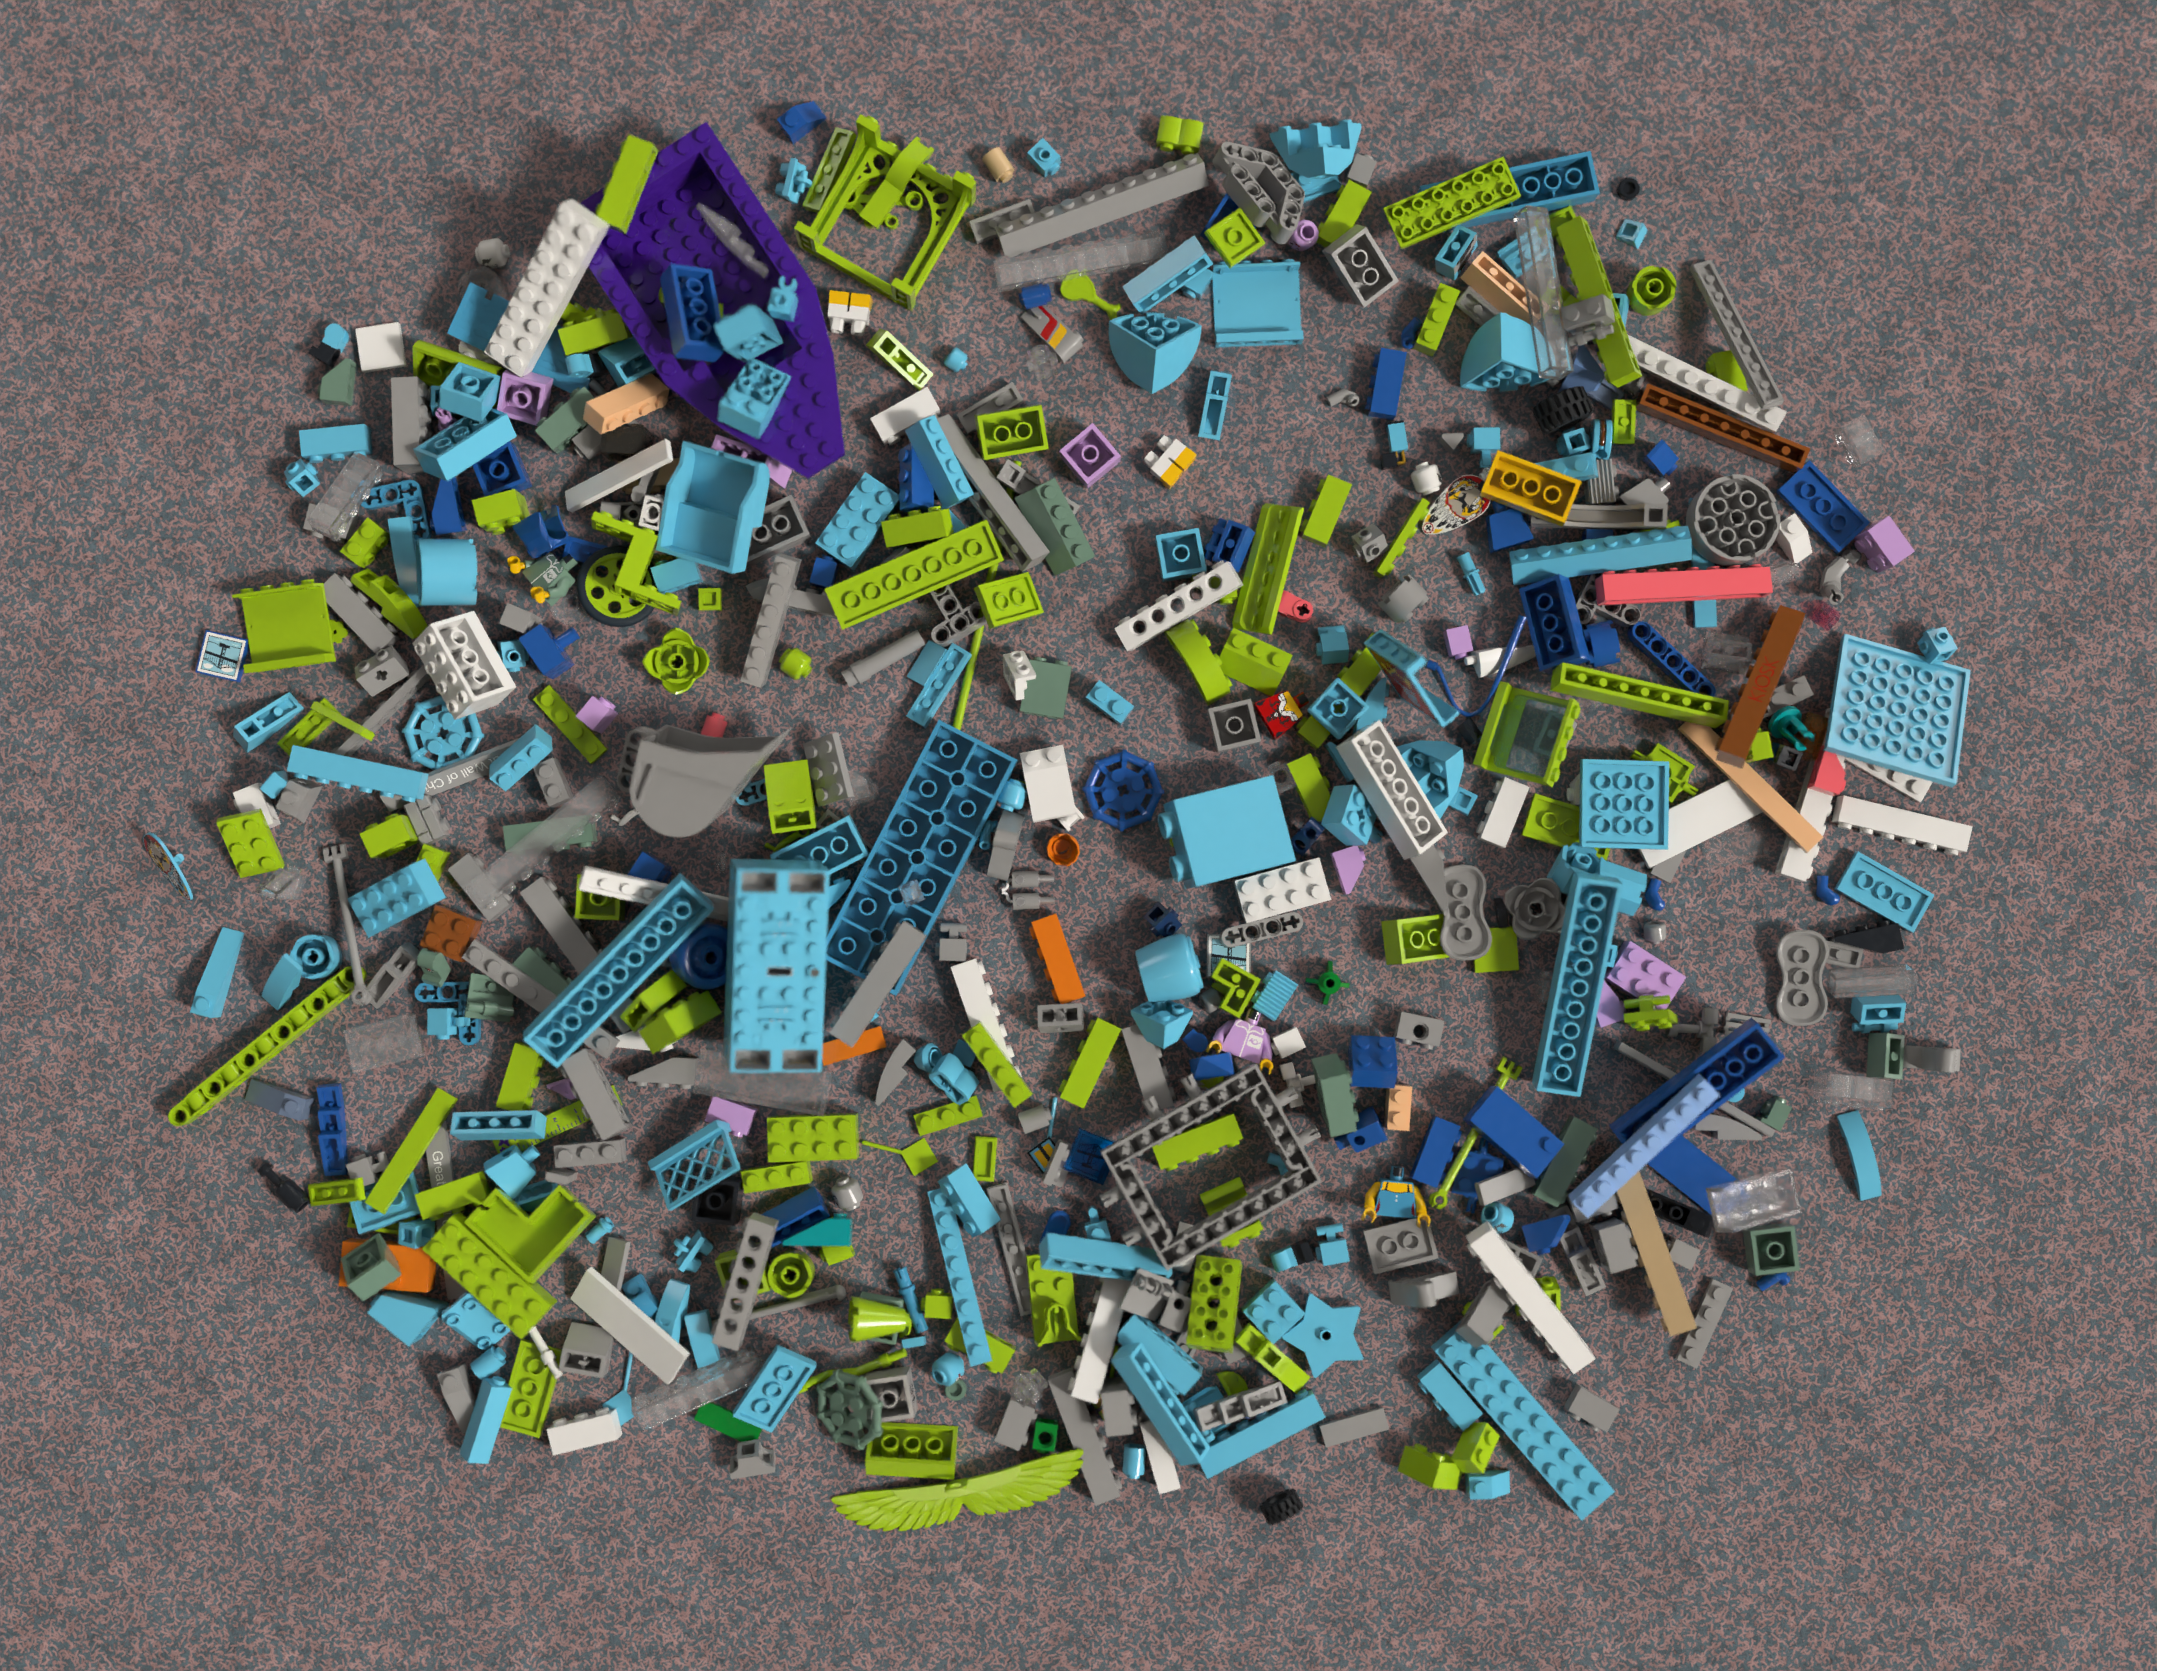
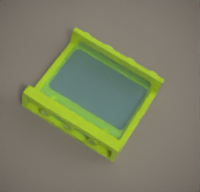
M1500 681L1473 764L1483 770L1553 788L1554 782H1557L1559 779L1560 763L1566 757L1567 742L1573 735L1572 726L1574 720L1580 714V704L1574 698H1569V700L1515 688L1507 682Z

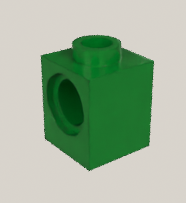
M1036 1418L1032 1449H1037L1036 1451L1042 1454H1049L1050 1451H1055L1058 1420ZM1042 1432H1048L1051 1438L1048 1441H1042L1039 1435Z

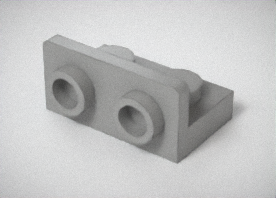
M1058 1138L1041 1178L1044 1184L1049 1186L1053 1184L1058 1187L1063 1186L1069 1172L1065 1165L1074 1146L1073 1144Z

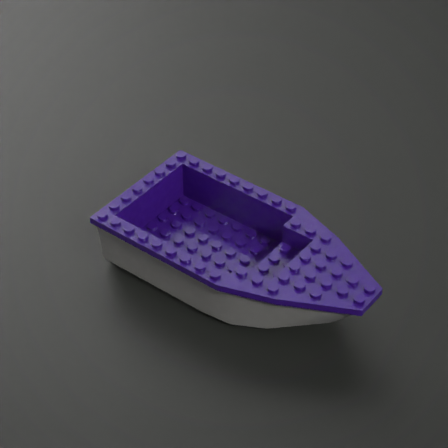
M706 121L657 153L626 234L608 228L588 266L667 387L725 432L809 479L845 456L835 360L818 293L809 276ZM604 188L579 204L595 214L598 204L602 203L604 199ZM670 264L711 269L718 304H723V317L733 316L739 313L742 307L747 305H755L771 317L768 307L772 289H781L779 285L781 276L785 277V286H790L792 280L796 279L797 288L794 293L798 298L794 321L771 317L783 343L753 358L791 376L768 426L759 439L718 420L720 402L747 362L744 363L726 350L716 362L674 357L666 309L659 300L660 277Z

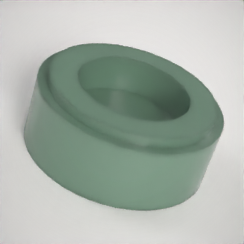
M961 1378L951 1386H945L944 1388L946 1396L953 1401L962 1399L967 1390L966 1383Z

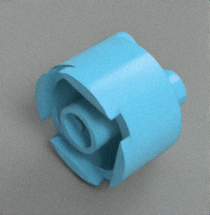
M327 935L303 936L295 942L290 952V957L303 967L301 976L308 979L329 977L342 964L340 945L334 938Z

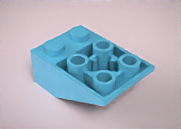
M750 357L720 402L718 420L759 439L768 426L791 376Z

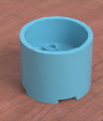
M417 539L416 580L420 606L476 605L477 557L475 545H472L473 539Z

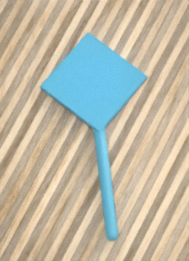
M630 1351L623 1390L602 1404L604 1408L608 1407L609 1410H617L620 1426L641 1412L627 1392L633 1354Z

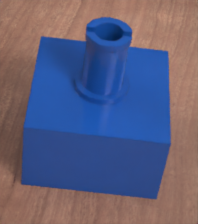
M539 624L519 638L544 676L555 679L574 666V663L564 649L577 639H580L579 634L573 627H570V629L556 638L549 628Z

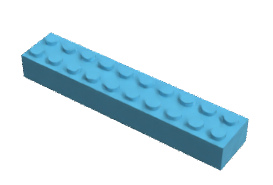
M1573 871L1532 1084L1537 1091L1581 1097L1623 883L1616 877Z
M679 873L523 1031V1040L558 1068L714 910L713 902Z
M1460 1320L1436 1341L1431 1348L1581 1521L1584 1520L1615 1491L1494 1351L1484 1344L1474 1348L1455 1331L1461 1322Z

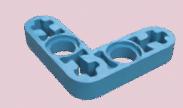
M414 480L401 481L365 489L359 494L358 501L360 505L368 510L404 503L406 516L412 517V522H420L421 528L426 530L421 538L419 535H416V532L419 531V526L414 523V539L417 541V539L431 538L432 530L424 492L418 482ZM411 485L417 488V490L414 491V495H411L408 492L401 493L399 487H401V490L403 491L410 490ZM390 489L396 491V498L392 501L386 499V492ZM378 492H380L382 503H380L379 499L372 500L370 505L365 502L369 494L372 497H379ZM415 506L422 508V513L419 517H413L411 514V510Z
M444 982L441 988H437L438 999H435L436 994L427 995V999H425V995H421V990H424L425 986H427V990H436V987L421 983L415 989V997L424 1003L458 1002L459 1017H464L467 994H459L460 999L457 997L459 990L468 989L469 982ZM445 986L452 987V997L446 998L443 996L442 991ZM473 1018L470 1020V1023H476V1026H471V1033H475V1038H471V1042L469 1038H465V1033L469 1032V1026H459V1039L464 1045L469 1046L479 1042L481 1038V1019Z

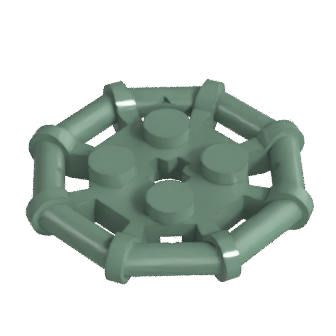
M842 1369L834 1370L828 1379L817 1385L818 1413H816L817 1419L822 1421L833 1437L832 1441L853 1446L857 1450H864L868 1443L882 1435L881 1407L883 1402L882 1400L879 1401L866 1382L867 1378L843 1372ZM835 1383L839 1387L837 1391L832 1388ZM827 1397L830 1398L829 1409H827ZM848 1405H850V1409H852L853 1412H850V1410L848 1409ZM864 1426L869 1429V1432L865 1435L862 1430ZM845 1432L854 1433V1437L845 1435Z

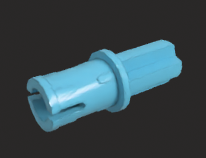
M1467 552L1458 556L1456 559L1464 573L1463 578L1467 579L1473 595L1477 596L1484 593L1485 587L1478 574L1479 569H1476L1470 553Z

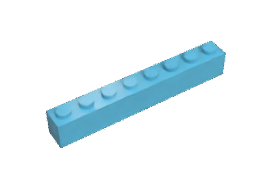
M1688 525L1675 526L1667 529H1654L1646 532L1509 551L1513 585L1534 583L1557 574L1569 578L1606 571L1692 560V539Z

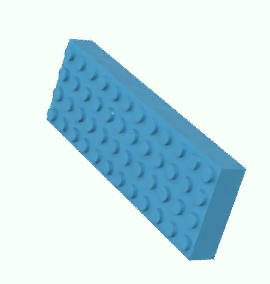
M938 720L827 936V961L865 980L870 973L867 971V968L874 959L878 961L882 955L879 950L885 941L890 943L894 937L891 932L898 922L902 924L903 921H907L929 936L997 803L1002 789L1018 762L1017 759ZM926 939L890 991L891 994L895 996L899 994Z

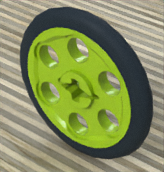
M615 545L594 552L581 566L577 577L578 598L584 610L596 621L611 627L633 626L643 621L654 610V607L641 603L638 607L632 606L629 603L630 598L625 596L622 598L621 594L615 593V589L612 588L616 582L614 575L618 578L620 572L616 564L619 560H625L629 549L627 546ZM650 562L645 575V584L657 588L650 569L655 566ZM599 566H605L608 569L606 577L600 578L596 575L595 572ZM595 587L603 589L604 596L602 598L595 599L591 595ZM611 602H618L621 605V610L618 613H611L608 606Z

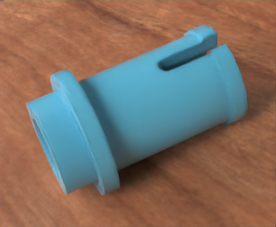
M608 1217L600 1218L599 1223L587 1231L585 1236L590 1243L595 1244L607 1232H612L614 1224Z

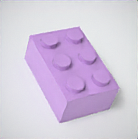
M1631 941L1623 942L1618 950L1614 967H1608L1604 980L1634 999L1644 995H1654V997L1669 995L1670 1002L1686 979V976ZM1669 1004L1656 1005V1010L1667 1009Z

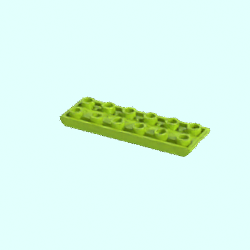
M1503 156L1384 207L1383 211L1400 249H1403L1509 204L1520 198L1521 194Z
M1268 503L1262 506L1242 582L1243 586H1241L1232 621L1233 628L1272 635L1304 511L1303 507Z

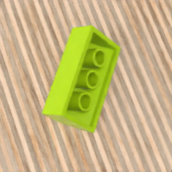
M881 1422V1427L883 1428L882 1435L867 1444L865 1458L866 1475L955 1479L958 1426Z

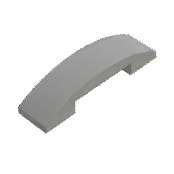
M1009 459L1005 461L996 477L1018 495L1041 484L1040 481L1026 473V470ZM1065 496L1075 516L1080 506Z

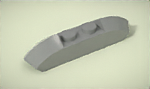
M769 578L757 580L746 585V588L756 602H763ZM794 586L788 608L837 618L825 590L819 595L817 590L806 588L805 592L797 590L798 587Z

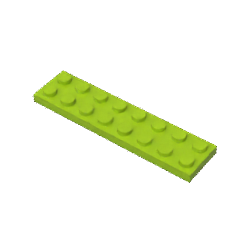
M985 519L824 588L843 630L1002 562L1004 559L989 523Z

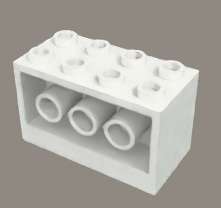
M474 611L430 624L412 643L416 654L421 658L426 672L431 676L436 690L441 694L446 703L447 710L452 714L454 720L498 705L516 688L515 683Z

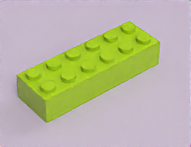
M461 1212L452 1215L422 1250L514 1334L523 1339L557 1303V1300L539 1283L526 1282L464 1223L467 1218Z

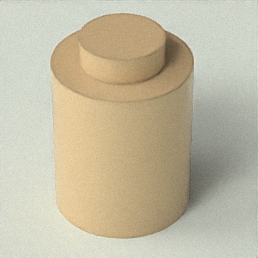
M996 147L984 155L982 161L997 182L1002 181V183H1005L1013 177L1014 168L1000 147Z

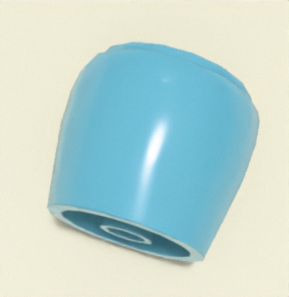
M1184 934L1171 935L1135 951L1149 1002L1189 998L1200 993V989L1204 987L1199 969L1201 968L1199 959L1195 954L1192 940L1189 936L1186 937Z

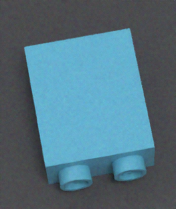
M1273 775L1172 800L1163 804L1165 812L1158 814L1160 832L1165 840L1172 838L1176 852L1175 856L1169 858L1172 877L1176 883L1183 881L1185 890L1296 861Z

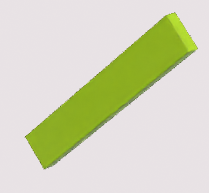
M437 1088L365 1201L366 1204L380 1213L386 1214L458 1101L456 1097L441 1088Z

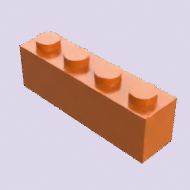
M1057 914L1031 922L1033 926L1029 928L1033 940L1037 939L1040 945L1039 948H1036L1040 961L1045 960L1047 968L1044 969L1047 981L1052 980L1055 988L1051 990L1054 1001L1066 1004L1086 997Z

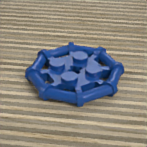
M1125 749L1106 758L1096 759L1085 786L1082 787V791L1086 795L1093 814L1092 818L1120 829L1121 832L1146 821L1150 822L1153 819L1152 816L1162 794H1164L1154 768V763L1133 755ZM1121 761L1122 768L1111 772L1107 770L1106 766ZM1127 761L1141 767L1142 770L1137 773L1126 768ZM1100 772H1102L1106 777L1102 786L1096 787L1094 785ZM1146 773L1152 785L1151 789H1146L1142 776ZM1125 784L1130 792L1128 795L1124 794L1121 797L1117 788ZM1097 792H1101L1105 803L1100 808L1094 795ZM1145 794H1150L1152 797L1145 810L1140 805ZM1107 808H1110L1120 813V817L1116 819L1104 812ZM1135 809L1140 812V815L1125 820V813Z

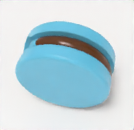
M1593 419L1589 435L1591 448L1589 453L1592 452L1598 460H1608L1610 457L1613 432L1611 420L1599 421V419Z

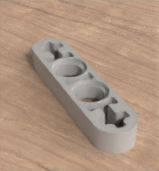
M1290 912L1226 928L1220 933V942L1223 946L1229 948L1296 932L1301 929L1303 919L1299 913ZM1290 916L1293 919H1297L1294 928L1292 925L1283 926L1285 931H1282L1281 922L1289 921ZM1269 921H1273L1277 925V930L1273 934L1269 933L1266 929ZM1249 926L1256 929L1257 934L1253 939L1248 938L1245 934L1246 928ZM1229 931L1231 935L1238 933L1241 935L1240 938L1233 939L1232 944L1230 941L1225 940Z

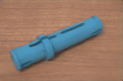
M903 1266L902 1269L897 1268L893 1270L900 1288L898 1290L899 1295H902L915 1334L928 1330L929 1328L914 1291L916 1287L910 1280L907 1267Z

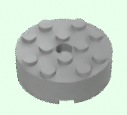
M1732 474L1714 480L1698 491L1688 506L1686 526L1688 525L1692 545L1704 558L1723 566L1741 565L1760 556L1771 547L1779 532L1780 514L1777 511L1775 497L1764 484L1746 475Z

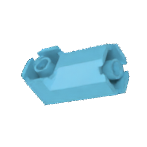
M1579 842L1572 843L1570 847L1568 845L1563 846L1547 875V878H1551L1556 882L1561 893L1569 895L1573 871L1616 877L1623 883L1618 913L1634 916L1642 901V898H1640L1641 891L1645 892L1646 874L1605 861L1602 856L1599 859L1594 848L1579 847Z

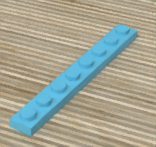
M941 1189L928 1191V1198L970 1367L990 1362L992 1358L956 1213Z

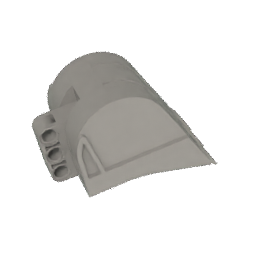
M667 724L658 730L639 726L631 730L626 736L617 776V785L622 791L631 794L633 807L636 808L642 820L653 830L671 837L690 836L706 828L732 806L771 753L779 747L792 727L780 736L723 738L706 736ZM636 733L640 734L643 738L640 742L635 738ZM631 754L637 757L635 763L631 760ZM626 775L632 777L631 784L627 782Z

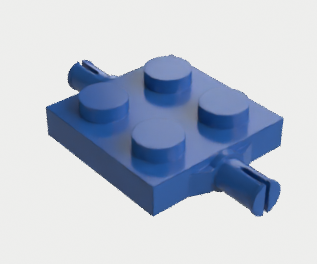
M1480 1138L1478 1150L1469 1151L1453 1181L1451 1191L1468 1198L1466 1211L1470 1212L1471 1209V1213H1475L1478 1200L1474 1184L1502 1173L1504 1158L1492 1156L1487 1152L1489 1142L1484 1138Z

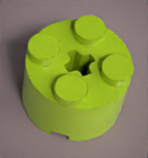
M1648 266L1643 268L1628 285L1626 295L1630 300L1629 305L1634 311L1643 316L1660 313L1675 296L1676 280L1673 274L1664 267Z
M796 1249L780 1253L769 1267L767 1275L769 1285L774 1292L784 1297L794 1298L800 1296L814 1280L815 1266L812 1259L804 1251ZM790 1269L796 1272L794 1278L792 1275H787Z

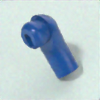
M1817 876V897L1827 905L1838 904L1840 897L1828 888V876Z
M1651 878L1645 892V899L1650 908L1661 911L1665 907V902L1658 893L1662 881Z
M1787 1272L1767 1274L1758 1280L1756 1284L1761 1291H1764L1777 1282L1782 1286L1788 1284L1790 1277L1787 1275Z

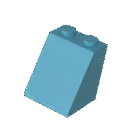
M385 1290L371 1301L370 1305L372 1308L367 1313L409 1347L422 1339L449 1303L408 1291L390 1290L387 1292Z

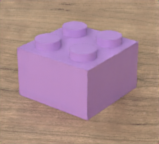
M509 369L505 370L502 375L497 410L507 413L509 418L536 425L542 418L547 417L553 378L534 372L521 378Z
M1093 423L1059 450L1060 458L1087 489L1121 461L1120 454Z
M1890 516L1873 523L1854 538L1857 550L1866 555L1869 567L1878 573L1895 566L1915 552Z

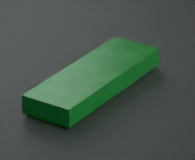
M706 1398L702 1400L694 1420L740 1442L757 1440L762 1431L757 1426L733 1417V1411Z

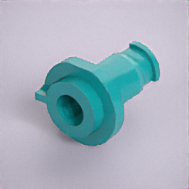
M1786 706L1777 710L1769 721V732L1776 738H1786L1790 743L1794 744L1798 751L1806 750V747L1794 736L1798 731L1811 742L1815 740L1814 734L1809 732L1801 722L1802 713L1794 706Z

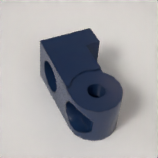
M1311 816L1290 839L1292 848L1303 856L1321 835L1325 827ZM1295 840L1302 841L1305 847L1298 846Z

